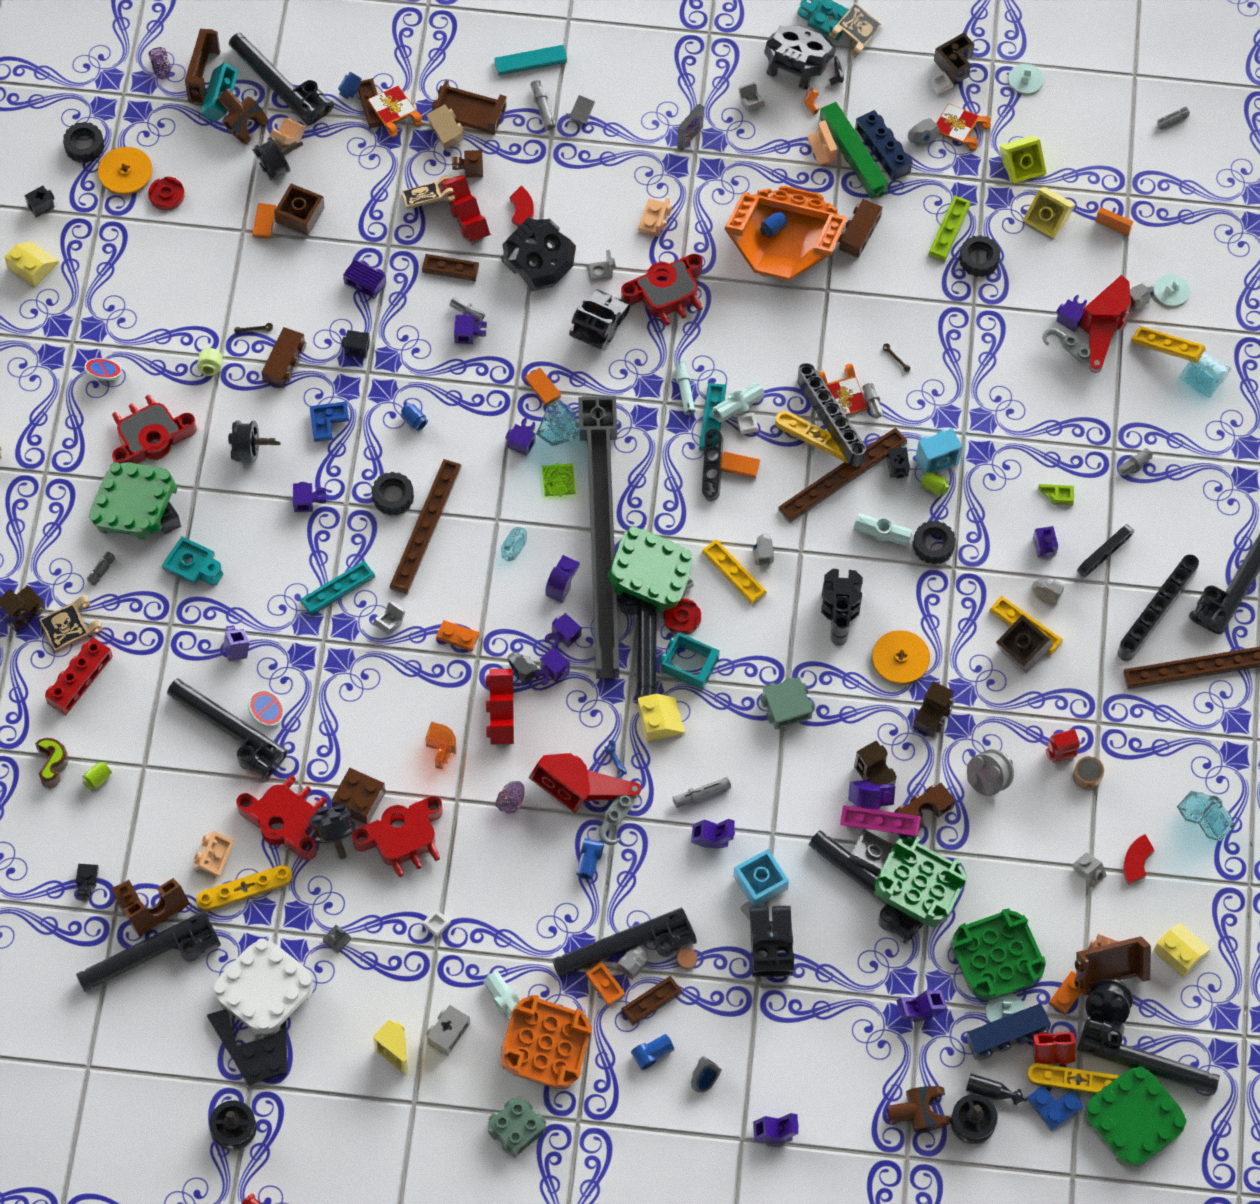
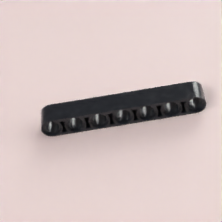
M809 363L801 364L797 377L799 387L848 463L854 467L863 465L866 453V446L815 367Z
M1188 554L1183 557L1123 637L1117 651L1118 657L1121 660L1129 661L1134 658L1195 576L1199 566V560L1195 555ZM1144 620H1150L1152 623H1147ZM1135 633H1138V634H1140L1142 637H1137V636H1135L1134 634H1135ZM1124 647L1130 648L1131 651H1126Z

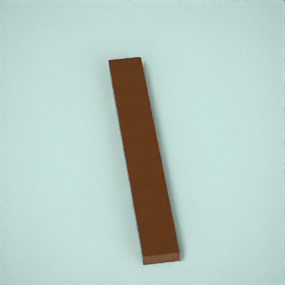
M895 427L866 447L863 465L854 467L849 463H842L778 507L779 512L791 523L885 459L888 449L901 448L907 444V439Z
M443 459L393 576L390 589L404 594L409 593L461 470V464Z
M1260 646L1128 668L1123 670L1127 689L1257 668L1260 667Z

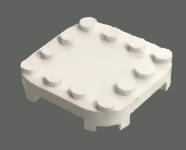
M259 939L250 945L220 975L214 985V991L221 1007H225L258 1036L259 1034L277 1033L281 1030L280 1025L305 999L309 1001L313 995V982L309 971L278 945L265 939Z

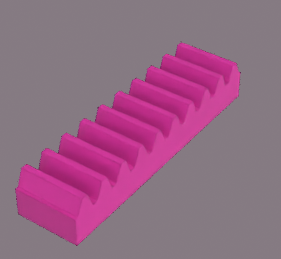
M843 805L840 825L918 837L921 817Z

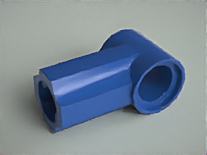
M584 839L580 854L581 858L576 871L577 876L586 880L593 879L598 860L601 859L603 853V842Z
M664 1034L648 1044L642 1043L636 1046L631 1051V1054L640 1069L645 1070L654 1065L659 1058L674 1051V1046L669 1036Z

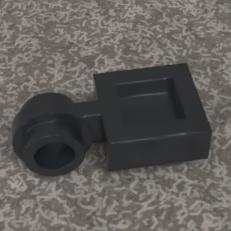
M78 863L76 885H82V887H78L77 898H81V901L91 898V887L88 886L97 885L98 865Z

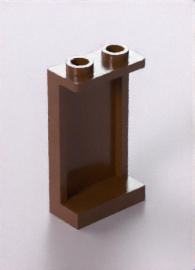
M200 28L185 77L187 98L190 102L203 104L206 88L204 78L202 77L209 54H220L221 52L218 32L212 29Z
M445 80L443 86L439 87L438 99L434 100L432 110L446 105L448 110H453L456 116L454 120L457 124L460 123L462 126L496 135L507 107V96L500 94L498 100L450 87L449 81Z
M1142 936L1076 952L1075 987L1086 996L1089 995V988L1096 981L1105 978L1120 981L1138 976L1143 982L1149 981L1151 945Z

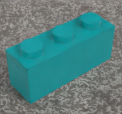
M224 62L213 70L200 114L214 122L227 114V110L220 104L217 97L228 88L233 93L239 73L237 69Z

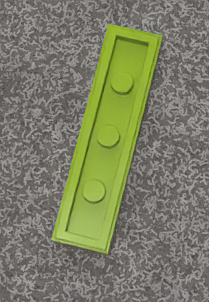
M954 195L928 256L946 261L969 210L971 201Z

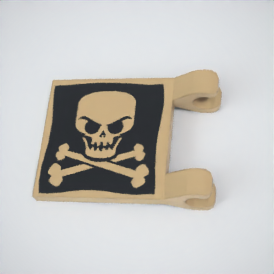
M854 3L830 32L829 37L835 39L840 31H842L857 44L850 53L856 57L882 24L858 4Z
M442 176L437 182L402 190L407 209L441 200L454 201V195L447 196L449 193L454 192L452 188H447L442 193L439 188L443 187L441 182L449 179V177Z
M83 595L75 602L39 619L55 652L90 634L102 631V626L98 620L91 622L86 627L78 611L90 606L87 596Z

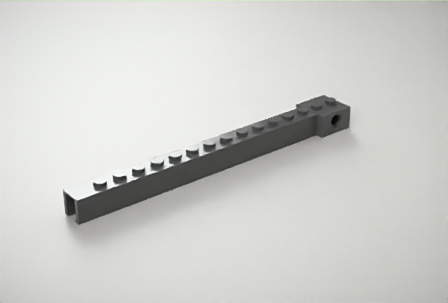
M616 396L578 397L580 441H587L596 679L619 678L616 592H614V586L611 584L610 579H607L615 556L610 440H617Z

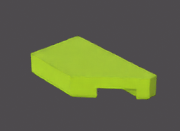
M1038 485V490L1053 504L1073 505L1074 486Z

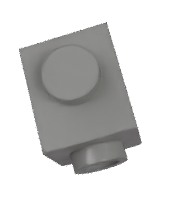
M755 82L738 88L740 101L748 112L765 107L764 100L757 93Z
M390 601L386 610L374 619L373 624L386 634H389L402 624L406 611L393 601Z
M1087 852L1072 864L1074 870L1085 876L1092 887L1106 877L1103 863Z

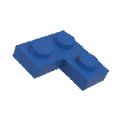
M347 401L309 406L314 442L333 440L331 423L349 421Z
M1044 1085L1027 1096L1028 1102L1051 1131L1084 1108V1105L1072 1090L1057 1101H1055Z

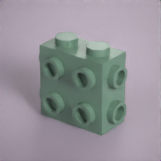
M800 677L795 679L788 678L778 684L771 683L763 688L760 700L762 706L767 708L768 721L770 724H773L775 730L812 719V713L815 711L812 700H808L806 695L808 694L807 686L801 682Z
M520 1096L516 1099H510L504 1105L505 1108L500 1112L496 1111L488 1119L489 1135L494 1140L498 1139L502 1143L501 1147L508 1155L512 1154L514 1158L546 1132L545 1119L540 1114L536 1115L532 1111V1105L526 1099L522 1100Z

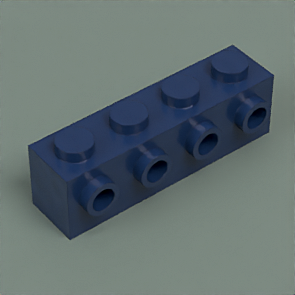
M873 110L856 118V131L890 179L894 181L910 173L913 164L912 158L904 152L902 144L894 138L892 130L887 128L883 117Z
M1039 1003L967 1032L965 1039L975 1060L979 1058L984 1060L991 1057L994 1052L1009 1050L1014 1044L1022 1045L1027 1043L1035 1034L1048 1033L1051 1023L1042 1004Z

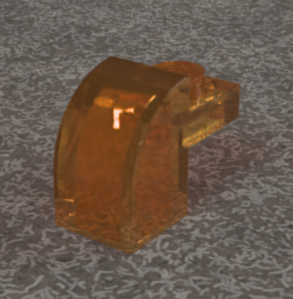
M431 721L425 738L426 747L438 749L435 757V768L443 770L444 764L449 762L451 753L456 754L457 752L456 737L449 727Z

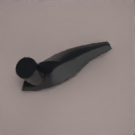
M837 56L834 57L836 76L829 79L831 86L839 82L843 83L844 81L842 67Z

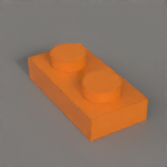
M443 620L436 639L473 652L479 638V632Z
M603 962L586 972L587 978L608 1007L625 996V992Z
M1072 971L1049 1001L1050 1006L1064 1015L1068 1013L1081 994V991L1075 987L1074 979L1076 974Z

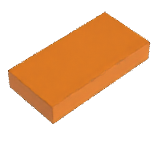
M258 203L252 233L253 237L271 239L276 205Z
M1102 207L1098 210L1095 221L1129 236L1133 225L1132 220Z
M541 368L525 376V381L545 406L561 398V393Z
M729 452L723 453L722 471L756 479L760 459Z

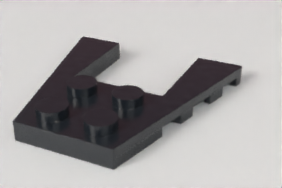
M224 1009L207 1014L209 1022L248 1086L288 1074L286 1020L280 1025L281 1030L275 1035L237 1046L227 1010Z

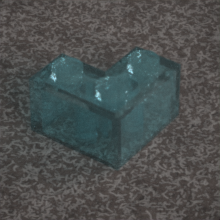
M561 400L549 403L536 435L551 446L574 440L578 436V429L581 424L574 419L576 412Z
M1190 791L1177 806L1185 821L1199 824L1209 839L1222 841L1235 826L1230 813L1222 805V800L1215 795L1211 796L1203 792Z

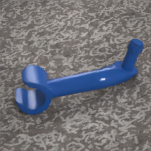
M609 740V744L613 748L609 749L604 746L606 754L611 756L615 766L620 771L616 778L621 779L624 774H627V770L615 753L616 743L613 740Z

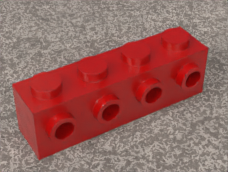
M93 637L88 642H85L79 654L70 660L67 669L58 675L55 684L46 690L45 698L47 704L67 715L112 659L111 649Z

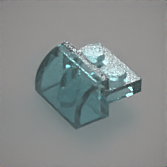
M1205 351L1198 363L1189 361L1179 378L1211 398L1232 368Z

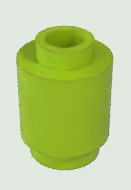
M928 471L920 485L924 486V489L938 497L942 494L945 495L950 487L947 479Z
M101 761L82 775L84 779L82 783L89 790L91 788L96 790L110 778L109 775L112 774V771Z

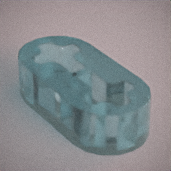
M513 528L502 544L501 556L504 560H515L526 544L527 532L524 528ZM519 534H522V538L519 537L518 540L515 542V535L518 536ZM513 546V553L510 552L509 554H506V550L509 551L510 548Z

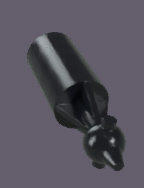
M970 1073L966 1087L967 1092L993 1100L1011 1098L1014 1102L1013 1105L1027 1102L1028 1100L1021 1093V1089L1012 1092L1001 1082Z

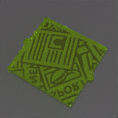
M556 463L555 465L542 466L545 497H562V495L576 494L573 463Z

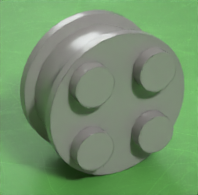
M988 749L974 756L967 765V780L976 792L985 796H992L1005 790L1011 785L1014 778L1013 761L1003 752L996 749Z

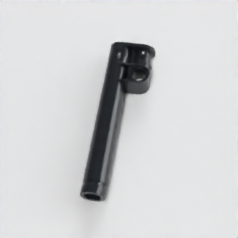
M236 33L231 37L229 46L308 126L316 123L331 112L334 102L324 97L323 92L318 88L315 81L307 80L295 88L242 33Z
M1260 534L1226 591L1213 585L1207 586L1197 602L1198 606L1195 611H1191L1189 614V618L1194 623L1215 634L1220 635L1224 632L1260 571Z
M622 592L619 604L621 612L628 615H638V701L639 697L656 694L657 611L655 610L657 606ZM625 601H631L632 603H631V604H625L624 602H625Z
M176 678L170 684L167 690L169 696L175 698V700L242 743L237 751L238 763L241 768L255 771L262 776V780L267 781L284 761L288 753L287 749L188 684H185L179 678ZM245 755L251 756L247 760L242 759Z
M819 830L812 837L808 844L812 849L816 850L817 853L885 904L879 914V926L884 930H889L892 933L895 932L904 939L903 943L907 944L925 923L918 921L875 895V883L878 874L849 859L851 853L832 838L826 836L823 831ZM887 915L892 917V920L886 921L883 917Z
M681 907L563 954L561 957H555L552 959V962L560 978L567 975V973L570 974L650 941L653 942L659 955L668 957L674 951L681 949L683 945L691 942L696 944L697 939L687 915ZM667 942L671 946L668 948H664L661 946V944Z
M202 911L86 968L85 971L76 973V976L83 991L86 992L91 987H96L175 947L178 948L185 961L192 962L199 955L205 953L206 949L214 945L219 947L221 943L206 913ZM188 947L194 948L190 953L185 952Z
M1090 1014L1087 1015L1077 1051L1129 1068L1144 1067L1154 1076L1201 1091H1207V1093L1213 1095L1215 1094L1220 1075L1211 1074L1208 1071L1121 1044L1125 1028L1120 1021L1113 1020L1108 1022L1104 1020L1102 1022L1092 1019ZM1114 1031V1032H1117L1118 1034H1117V1035H1114V1034H1112L1111 1032Z

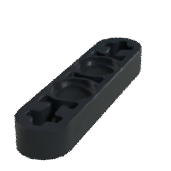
M717 429L709 430L705 436L702 494L708 501H714L720 496L724 440L721 432ZM714 435L718 437L717 439H715L716 447H713V442L710 439L713 438ZM711 452L718 453V457L715 460H709L708 456ZM710 470H716L717 475L714 478L707 477V473ZM709 483H712V488L715 491L712 492V495H709L707 492L710 491L711 485Z
M1128 524L1124 525L1078 567L1077 572L1084 578L1087 577L1133 535L1135 530Z

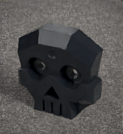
M802 25L779 26L778 31L773 33L766 42L764 54L769 61L766 73L769 75L770 71H772L771 76H776L778 68L800 76L799 87L802 88L804 84L803 89H809L811 78L813 76H821L826 69L827 63L834 57L836 47L824 34Z
M529 216L502 244L504 254L501 256V261L514 274L519 273L532 291L554 287L573 267L576 245L571 239L559 232L560 227L550 218L532 219ZM547 243H550L552 248H549ZM530 261L534 262L535 266H531Z

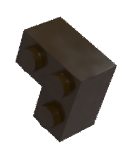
M965 32L935 48L934 62L947 74L954 85L968 78L971 64L967 60L973 57L975 44Z
M28 585L17 594L9 589L0 597V616L15 632L24 629L29 624V621L41 615L45 609L43 599Z
M933 681L924 696L923 705L914 719L912 728L934 738L936 732L940 733L945 724L942 721L945 717L948 718L952 712V706L955 701L953 699L954 691Z
M876 740L856 752L854 768L863 780H868L873 785L893 784L895 786L897 776L892 768L889 769L886 765L888 753L883 745H880Z

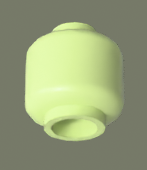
M212 348L202 350L199 353L198 370L206 376L218 374L221 370L222 354Z

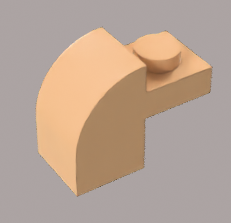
M284 118L279 131L272 130L269 136L274 138L278 147L283 149L295 141L298 143L306 126L293 119Z

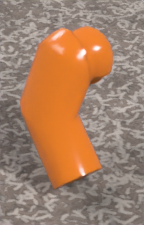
M811 88L806 92L804 104L814 115L820 110L814 102L817 96H819V92Z

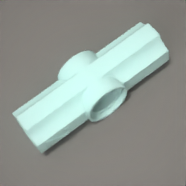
M753 383L743 390L729 394L727 400L713 407V417L718 422H723L733 415L746 412L751 404L764 397L763 388L758 383Z
M862 514L857 515L853 529L872 535L880 542L888 540L907 547L913 530L892 524L886 518L875 519ZM882 528H883V529H886L887 531L883 532V531H880L879 529H882Z
M493 972L483 980V983L493 996L499 1011L505 1014L509 1020L514 1006L519 1002V998L512 988L509 989L499 972Z

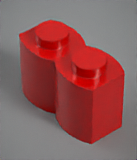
M1075 729L1051 735L1046 755L1049 760H1052V763L1077 756L1080 741Z
M1058 1032L1055 1034L1039 1033L1033 1035L1034 1063L1048 1065L1075 1062L1076 1040L1074 1033Z

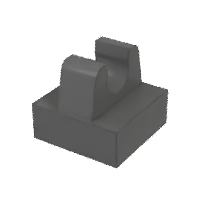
M337 925L323 938V942L336 953H339L351 940V936Z

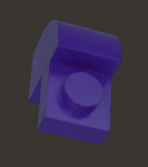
M562 555L557 566L553 567L550 573L545 595L563 603L571 589V580L577 572L580 562Z
M868 780L850 781L848 800L858 807L878 810L880 806L894 805L896 786L893 784L873 785Z
M728 818L716 824L705 819L692 826L691 843L706 848L719 849L728 847L729 841L734 839L735 821Z
M926 990L917 997H901L896 1001L901 1018L912 1019L913 1022L933 1018L947 1009L942 990Z
M789 1113L780 1118L764 1116L753 1121L754 1141L767 1144L793 1141V1136L799 1134L798 1114Z

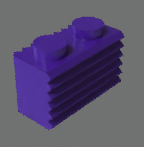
M354 259L343 274L345 284L373 299L377 297L387 283L386 275L381 269H373L363 260L358 261Z

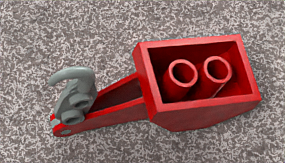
M1120 275L1084 308L1079 327L1089 334V348L1075 336L1063 333L1056 328L1047 329L1043 333V342L1049 345L1047 341L1048 335H1055L1069 354L1079 362L1089 364L1091 372H1101L1113 334L1118 329L1122 330L1127 324L1126 320L1130 314L1129 309L1131 305L1130 282Z
M571 753L543 755L529 776L531 781L574 813L578 811L584 801L614 800L605 812L602 826L599 829V837L607 845H615L620 841L619 838L609 840L606 837V832L622 821L633 806L632 799L637 798L642 790L637 782L587 770L583 760Z

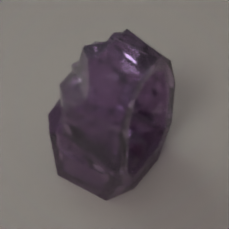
M163 47L153 48L148 52L153 73L158 79H166L171 73L167 51Z
M511 781L506 784L503 790L498 793L495 806L501 812L507 814L516 812L524 799V785L520 781Z

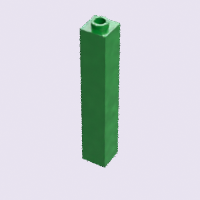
M834 102L820 108V120L826 121L834 142L871 199L882 197L887 193L888 181L838 103Z

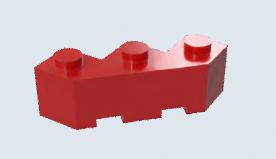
M459 175L442 181L441 193L447 188H452L454 191L447 196L454 195L455 200L448 203L451 207L450 210L453 218L457 219L462 237L472 242L491 235L486 218L480 214L476 198L470 193L466 177Z
M489 669V676H486V687H490V701H486V713L490 712V726H486V738H490V745L514 744L513 669Z

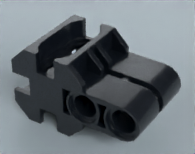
M596 289L591 297H585L582 306L579 305L571 322L574 325L570 329L569 335L604 351L607 343L613 340L618 326L627 316L631 304L617 297H614L612 300V295Z
M831 569L824 575L821 613L828 620H831L830 638L832 643L838 646L844 645L847 642L850 621L854 620L860 613L863 577L856 570H849L848 578H839V569Z
M751 906L752 977L793 976L794 953L791 906H772V921H769L768 906ZM770 928L773 929V937L770 935ZM779 950L785 951L788 955L780 957L777 952ZM765 951L767 956L765 958L759 957L757 952Z

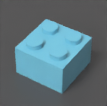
M953 428L941 430L936 435L926 436L918 441L915 460L923 475L927 471L937 473L959 464L962 445Z
M769 849L734 867L733 877L753 906H759L788 890L789 880Z

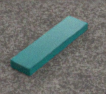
M564 45L495 57L494 62L499 76L567 63V56Z
M708 383L699 451H704L705 436L709 430L717 429L721 431L722 422H718L713 417L712 411L713 407L725 401L727 385ZM714 435L713 438H710L713 442V447H716L715 439L718 438L716 435Z
M364 560L300 599V602L309 615L312 616L375 578V574Z

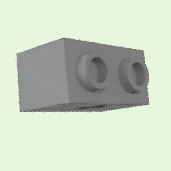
M451 1005L446 1010L443 1009L437 1018L438 1022L435 1026L431 1025L426 1033L427 1043L446 1056L450 1054L470 1025V1017Z

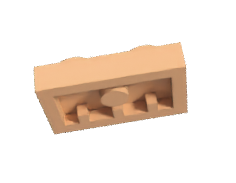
M826 121L818 122L816 133L808 135V141L818 165L835 162L837 147Z
M666 198L665 202L648 199L638 232L657 237L660 236L661 230L664 231L666 228V216L671 214L670 198Z
M212 831L208 835L205 834L201 841V851H198L194 857L193 862L195 865L193 869L196 871L202 869L219 877L232 849L234 840L216 831Z

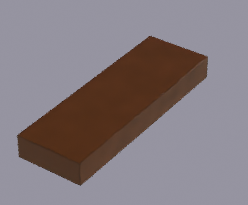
M373 78L360 81L361 85L357 91L369 129L384 126L367 101V99L378 95Z
M425 254L422 273L476 281L479 262Z
M670 975L622 1007L621 1011L631 1025L634 1026L681 995L682 990Z

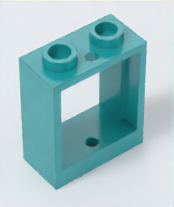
M678 632L675 638H671L667 654L663 653L660 659L661 672L703 690L719 660L720 650ZM680 646L707 658L698 677L670 665Z

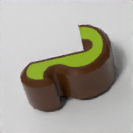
M43 738L39 739L35 745L39 752L49 757L38 774L44 787L53 788L61 781L59 772L66 768L69 757L65 746L58 740Z

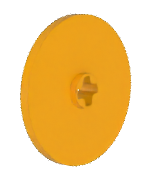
M119 147L111 150L101 159L98 166V176L102 185L113 193L123 195L132 194L143 189L149 183L153 172L149 157L143 151L133 147Z
M896 630L886 633L878 639L873 648L872 662L877 673L885 680L895 684H909L917 681L926 673L929 667L930 653L926 643L919 636L909 631ZM899 654H903V660H899Z

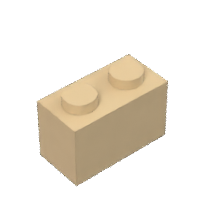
M443 105L426 114L431 127L445 150L464 140V129L460 123L457 124L455 122L456 116L452 109L448 110L447 106Z

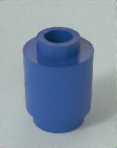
M349 72L348 75L346 74L338 87L339 95L346 99L349 97L353 98L361 85L360 81L362 78L352 72Z
M781 212L772 214L761 222L760 230L762 234L770 238L785 228V225L788 223L787 218Z
M406 404L401 409L400 417L412 429L420 431L427 425L426 415L415 404Z

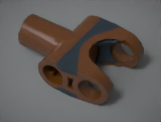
M229 88L217 97V100L229 113L222 120L224 126L240 142L248 144L251 141L246 129L248 120H252L262 127H266L269 124L264 111L251 97L247 96L240 102Z
M924 1086L907 1090V1103L887 1106L889 1123L912 1121L913 1130L916 1133L933 1131L951 1124L950 1116L936 1114L929 1107L931 1101L945 1095L944 1087Z

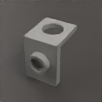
M578 95L571 114L566 113V116L586 124L595 101Z
M606 250V261L588 264L591 281L613 278V269H616L615 259L611 258L610 250ZM596 267H601L604 272L601 275H596L593 270Z

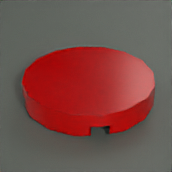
M168 176L160 180L156 179L150 185L148 195L154 207L165 211L177 208L183 202L185 192L179 180Z
M681 598L675 609L664 610V623L672 633L677 634L679 632L688 635L699 627L701 623V610L693 600Z

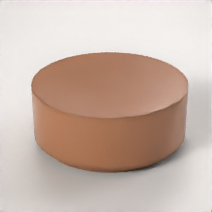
M690 948L682 949L677 955L678 965L682 969H692L697 963L696 952Z

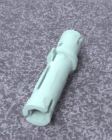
M680 360L681 368L678 361L674 363L677 374L676 382L679 384L684 414L690 415L689 408L691 414L696 412L689 383L691 378L687 373L686 361Z

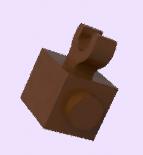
M482 150L464 151V159L452 157V170L465 169L466 178L483 177Z
M130 880L111 888L121 911L137 900H140Z

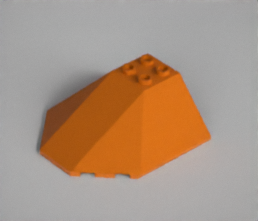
M781 186L779 190L775 191L769 188L758 190L757 194L750 195L749 192L743 193L724 229L754 273L764 277H774L780 281H791L832 255L846 225L847 218L844 215H839L837 209L831 203L824 202V197L821 194L789 186ZM774 213H783L788 221L785 228L771 238L764 236L760 230L761 222Z

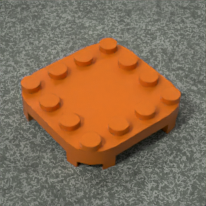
M537 995L523 998L514 1006L510 1015L501 1049L502 1068L515 1076L545 1086L566 1089L581 1075V1067L589 1035L592 1033V1026H590L588 1019L583 1014L584 1012L578 1008L573 1010L539 999Z

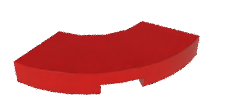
M520 186L509 197L510 202L515 207L512 223L518 227L529 216L532 219L534 217L533 200L528 191L523 186Z
M1146 834L1137 838L1130 845L1126 853L1123 870L1128 885L1146 877L1145 861L1155 851Z

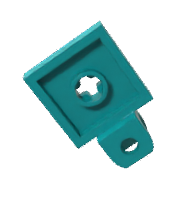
M802 0L797 14L808 20L807 26L829 37L830 32L849 9L832 0H809L812 3ZM828 16L834 17L835 20L829 21ZM840 31L834 40L839 41L843 32Z
M183 536L180 537L162 564L163 570L194 585L199 578L208 584L217 585L224 575L220 562L213 559L215 556L214 551ZM191 557L192 562L186 564L184 559H189Z

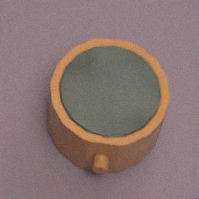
M1086 756L1081 758L1076 763L1073 773L1075 783L1082 789L1087 790L1098 787L1104 776V766L1095 757Z

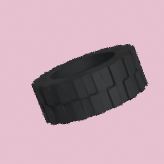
M78 122L75 125H71L65 131L66 133L63 135L65 152L73 161L88 163L99 158L100 154L103 153V135L96 125L90 122ZM81 136H89L93 143L89 148L79 149L75 146V140Z
M982 235L966 239L960 250V266L963 267L967 274L974 275L975 277L990 275L999 264L1000 249L998 244L993 239ZM975 249L985 250L989 258L985 263H976L971 258L972 251Z
M399 472L384 473V475H380L374 481L372 499L374 505H376V508L381 513L399 515L404 513L413 504V485L406 475H402ZM389 486H397L402 490V496L397 501H388L384 497V490Z
M929 521L922 523L917 528V531H915L913 539V550H915L916 556L928 564H941L947 561L952 556L956 538L954 537V531L944 522ZM932 534L940 536L944 542L942 548L939 550L927 548L925 545L926 537Z

